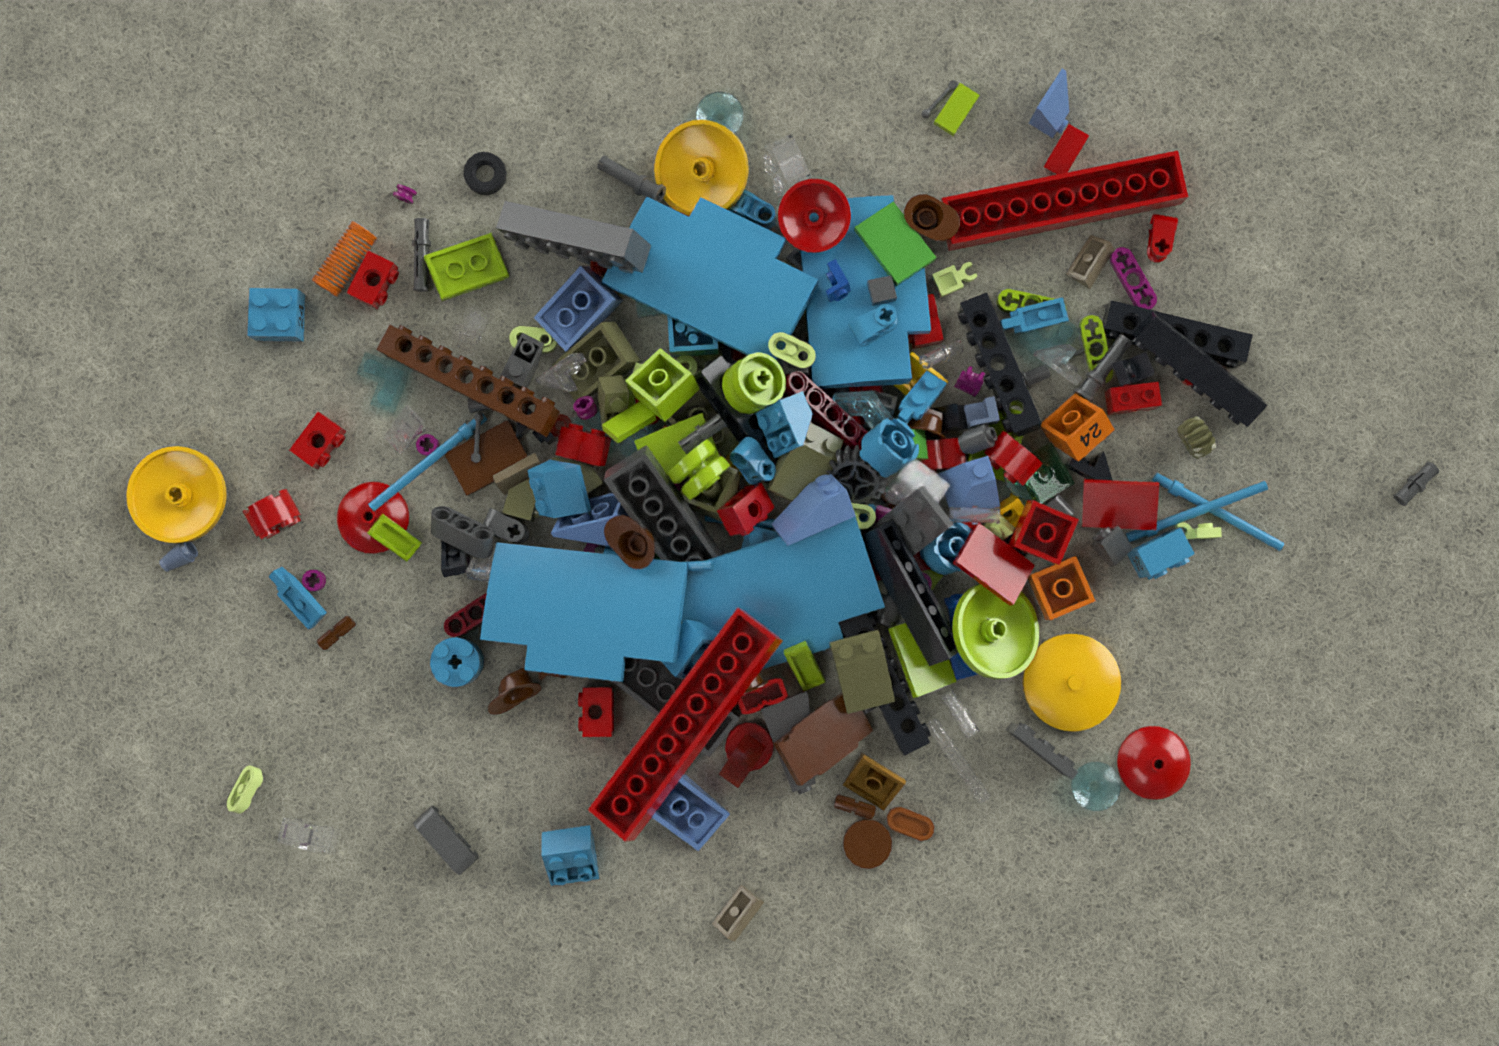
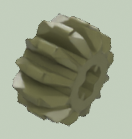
M1199 417L1189 418L1177 427L1181 443L1194 458L1205 457L1216 448L1212 432Z

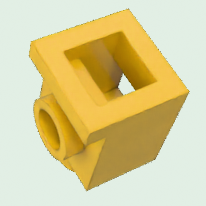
M1012 492L1008 498L1000 502V507L990 510L993 514L996 512L1001 514L1016 528L1024 505L1016 494ZM1008 510H1011L1008 516L1003 515Z

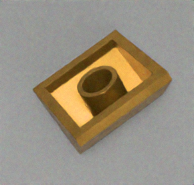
M861 753L844 781L843 786L880 809L885 810L903 788L906 780L869 756Z

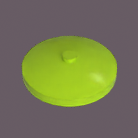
M979 583L969 588L958 601L953 616V637L956 648L968 667L983 677L1003 679L1016 676L1029 666L1038 648L1039 624L1035 610L1023 592H1020L1014 605L1009 606Z

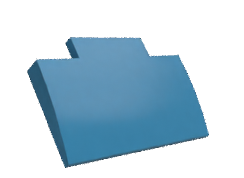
M894 196L847 198L851 210V220L844 238L835 247L824 252L809 253L800 250L802 272L818 279V287L806 307L808 344L813 347L816 355L814 363L810 366L811 378L819 388L909 384L912 374L908 335L929 334L931 332L925 268L898 286L893 282L897 295L896 301L872 306L867 281L886 277L888 274L856 234L854 228L893 202ZM813 213L809 216V219L812 222H816L819 217ZM836 259L850 284L851 291L848 292L844 299L829 302L825 291L832 286L826 276V273H828L827 263ZM889 304L893 306L897 312V325L895 329L866 346H860L849 323L856 317L866 314L880 305ZM885 315L882 316V319H885L887 322L890 321V318H887Z
M646 197L629 227L651 244L643 273L633 271V274H629L619 270V267L612 266L611 269H607L601 281L602 284L747 356L760 352L778 360L769 350V339L772 335L779 332L792 335L818 287L817 278L777 260L786 243V238L701 197L689 217ZM779 341L776 344L778 350H783L786 346L783 341Z
M853 517L789 546L786 545L781 537H777L708 559L713 561V570L687 572L682 623L685 620L701 622L719 633L737 608L746 611L783 640L762 668L765 669L787 662L783 650L803 641L807 642L812 654L830 648L829 642L844 638L839 625L840 621L884 608L885 605L856 517Z
M497 542L488 583L480 640L527 645L524 670L623 682L626 657L677 662L688 563L653 559L649 566L643 569H633L627 566L618 555Z

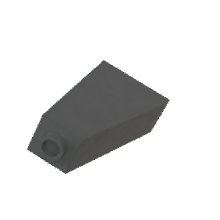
M806 691L761 709L773 743L810 714L809 699ZM778 753L792 792L798 791V794H802L812 790L811 785L816 784L815 776L802 786L796 785Z

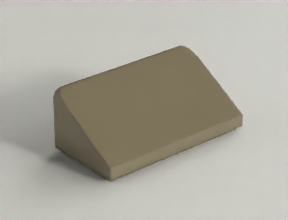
M1090 235L1066 275L1091 289L1114 252L1111 242Z
M533 453L493 475V479L501 492L506 495L509 489L529 479L527 470L542 463L536 453Z
M741 884L712 925L727 939L736 941L764 901Z

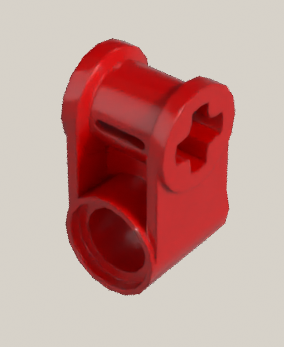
M1153 214L1150 220L1152 228L1148 232L1147 256L1152 262L1160 263L1172 252L1178 218ZM1157 245L1161 246L1160 249L1163 251L1162 253L1159 252V248L1157 247Z

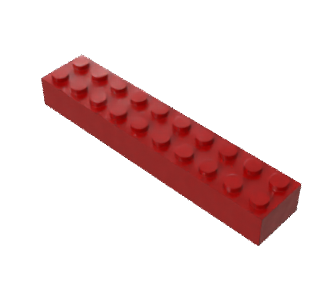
M1177 150L943 197L941 202L956 210L960 220L957 233L952 238L946 240L948 251L1177 206L1181 205L1189 196Z
M737 608L596 797L588 811L622 840L634 841L783 640L746 611Z

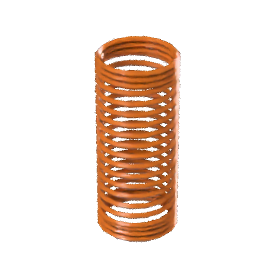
M351 221L348 226L349 229H346V232L343 233L344 236H341V239L338 240L339 243H336L337 247H333L334 250H331L332 254L326 257L327 261H324L326 265L322 264L323 268H319L321 272L317 271L318 275H314L312 279L313 282L329 291L335 297H338L342 290L330 281L341 288H344V286L332 277L345 285L346 282L335 274L349 281L348 278L341 275L337 270L350 278L351 275L340 269V267L354 274L353 271L343 266L342 263L356 271V268L345 262V260L359 267L345 255L359 264L361 263V261L350 255L347 251L363 260L361 256L350 249L352 248L365 257L363 252L350 243L367 253L366 249L352 239L369 250L371 248L355 236L370 246H373L377 240V237L354 221Z

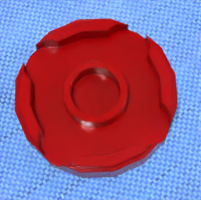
M747 722L739 724L730 731L726 738V755L732 765L740 770H759L768 763L772 756L773 742L771 735L764 727L757 723Z

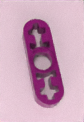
M1121 247L1116 249L1110 256V264L1134 306L1151 310L1157 303V296L1134 255L1127 248ZM1118 254H1120V256L1125 255L1127 257V259L1124 261L1127 268L1130 265H1132L1133 267L1127 270L1124 274L1122 273V271L1125 269L1124 264L1122 262L1117 263L1116 259L1119 257ZM1129 274L1138 276L1139 284L1137 286L1128 284L1127 276ZM1144 286L1145 289L1141 293L1144 297H1150L1149 306L1145 303H1140L1142 299L1140 292L1135 295L1133 291H1137Z

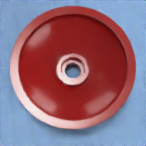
M806 179L796 183L784 194L778 209V223L783 236L795 248L809 253L824 252L835 247L846 235L851 220L850 205L845 194L836 185L823 179ZM813 213L819 217L816 222H812L809 219V216Z
M366 482L352 488L343 497L337 512L338 529L346 543L364 553L376 554L388 551L387 547L371 537L367 532L382 513L407 531L409 509L405 499L399 492L377 510L373 511L368 503L390 486L380 482ZM368 512L373 514V518L370 521L366 520Z
M1146 726L1135 730L1125 738L1118 751L1117 768L1121 780L1131 792L1146 799L1158 800L1172 796L1183 787L1190 773L1191 760L1187 746L1176 733L1163 727ZM1159 759L1162 764L1160 768L1156 769L1154 763Z

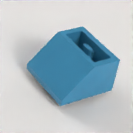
M803 392L779 400L755 413L759 427L763 430L768 448L774 458L784 455L804 444L813 414Z
M590 825L542 832V859L551 886L599 879L595 842Z

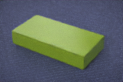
M959 83L934 121V124L954 136L980 95Z
M638 402L603 423L602 428L614 441L620 443L654 422L656 415L644 404Z
M383 513L367 532L371 537L406 562L422 544L420 540Z
M806 641L783 650L784 656L803 692L826 682Z

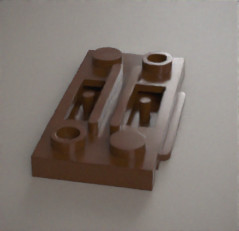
M841 692L793 726L792 730L773 744L796 785L802 786L815 775L824 774L859 746L858 742L869 735L873 729L862 710L847 714Z

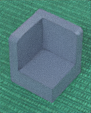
M994 396L985 398L983 402L964 406L968 430L982 424L994 425L1000 420Z

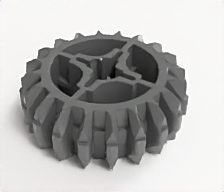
M858 444L855 446V449H851L847 445L845 451L837 450V462L831 460L829 463L833 469L826 472L829 475L832 474L847 490L851 503L865 505L866 501L872 504L874 498L879 499L881 493L886 490L888 477L881 476L868 462L862 460ZM854 471L856 472V477H857V480H856V481L854 480V479H855Z

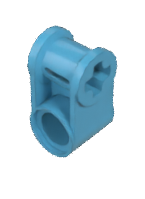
M745 189L736 205L730 208V212L768 230L776 223L774 207ZM767 212L771 214V218L767 221L759 219L762 213Z
M884 304L853 319L849 326L860 346H866L894 330L897 325V312L893 306ZM885 315L887 318H890V321L887 322L885 319H882V316Z
M745 437L731 452V462L739 469L749 484H758L761 480L770 481L775 477L776 468L774 463L768 458L755 439Z

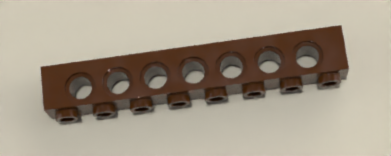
M389 325L376 349L377 351L545 437L549 435L560 414V411L554 407L555 402L544 396L541 400L534 397L535 392L524 386L520 389L514 387V382L504 376H501L500 379L492 376L494 372L482 365L479 369L472 366L473 361L462 355L459 358L452 356L453 351L442 345L439 348L432 346L433 341L422 335L418 338L412 336L413 331L402 325H399L398 328ZM412 343L411 350L405 353L406 346ZM432 354L431 360L425 363L426 356ZM452 364L451 371L445 373L447 365ZM469 374H473V379L469 383H465L466 377ZM493 384V390L486 394L487 386ZM514 394L513 402L506 404L507 397ZM530 405H535L534 412L527 415V408Z

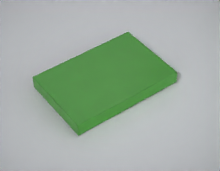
M894 201L854 228L856 234L888 276L891 275L896 286L921 271L937 258L921 236L907 224L904 214Z

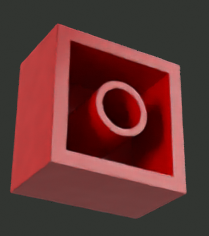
M1027 500L1008 545L1052 564L1060 565L1079 519L1034 500Z

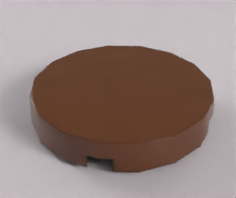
M863 819L854 822L847 828L843 837V848L847 858L854 865L860 868L872 869L880 866L888 859L892 850V839L889 831L882 823L873 819Z

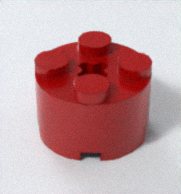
M287 489L280 490V495L277 497L271 494L247 507L248 510L242 511L257 538L259 537L261 540L269 539L280 533L278 528H285L287 526L289 528L301 522V513Z

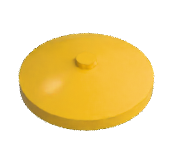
M692 120L674 128L659 146L654 164L656 184L666 186L663 199L673 209L688 216L691 215L700 197L726 210L731 208L745 189L749 171L747 154L739 138L727 127L709 120Z
M172 446L156 450L141 460L130 476L126 496L129 513L135 524L145 534L162 542L184 543L204 536L217 524L225 508L227 493L224 477L220 469L208 456L191 448Z
M1061 634L1047 639L1038 646L1033 660L1023 671L1022 685L1024 696L1030 709L1040 720L1056 729L1082 731L1100 724L1113 711L1120 695L1121 676L1114 657L1100 642L1080 634Z

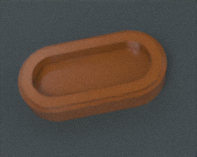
M894 807L887 814L888 826L898 833L919 841L928 840L934 833L933 822L924 815L903 807Z

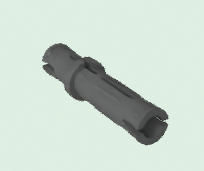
M426 218L414 219L415 234L412 240V246H414L413 290L417 292L429 291V270L424 260V255L429 254L431 241L429 240L430 220Z

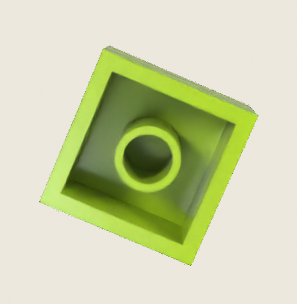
M661 348L625 380L633 396L664 422L700 390L692 373Z

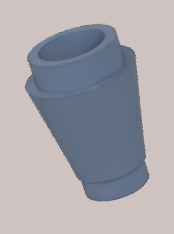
M192 542L177 543L159 560L160 566L168 572L195 561L198 551Z

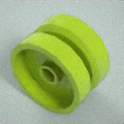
M757 352L749 354L726 370L723 376L722 389L726 400L734 409L741 413L752 414L776 403L783 396L786 389V377L783 368L776 359L768 354Z
M708 439L693 449L667 473L675 484L683 482L688 477L691 478L682 487V493L689 501L710 488L730 467V464L723 456L716 457L710 463L707 462L716 451V448Z

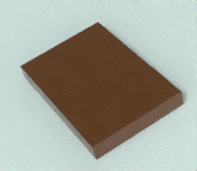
M509 420L480 434V462L475 463L471 460V455L474 454L475 437L445 454L466 496H470L494 483L493 475L528 457L520 440L516 438V433Z

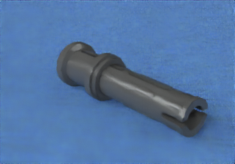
M605 155L599 160L603 164L597 165L599 170L630 186L635 194L649 197L659 203L663 199L666 192V186L663 184L658 185L652 182L647 175L639 176Z
M1120 334L1094 370L1086 373V379L1073 392L1092 403V397L1100 387H1104L1106 384L1105 378L1113 369L1112 364L1121 359L1126 350L1132 345V342Z

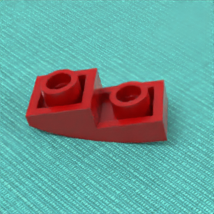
M1068 124L1044 167L1055 174L1067 173L1090 135Z

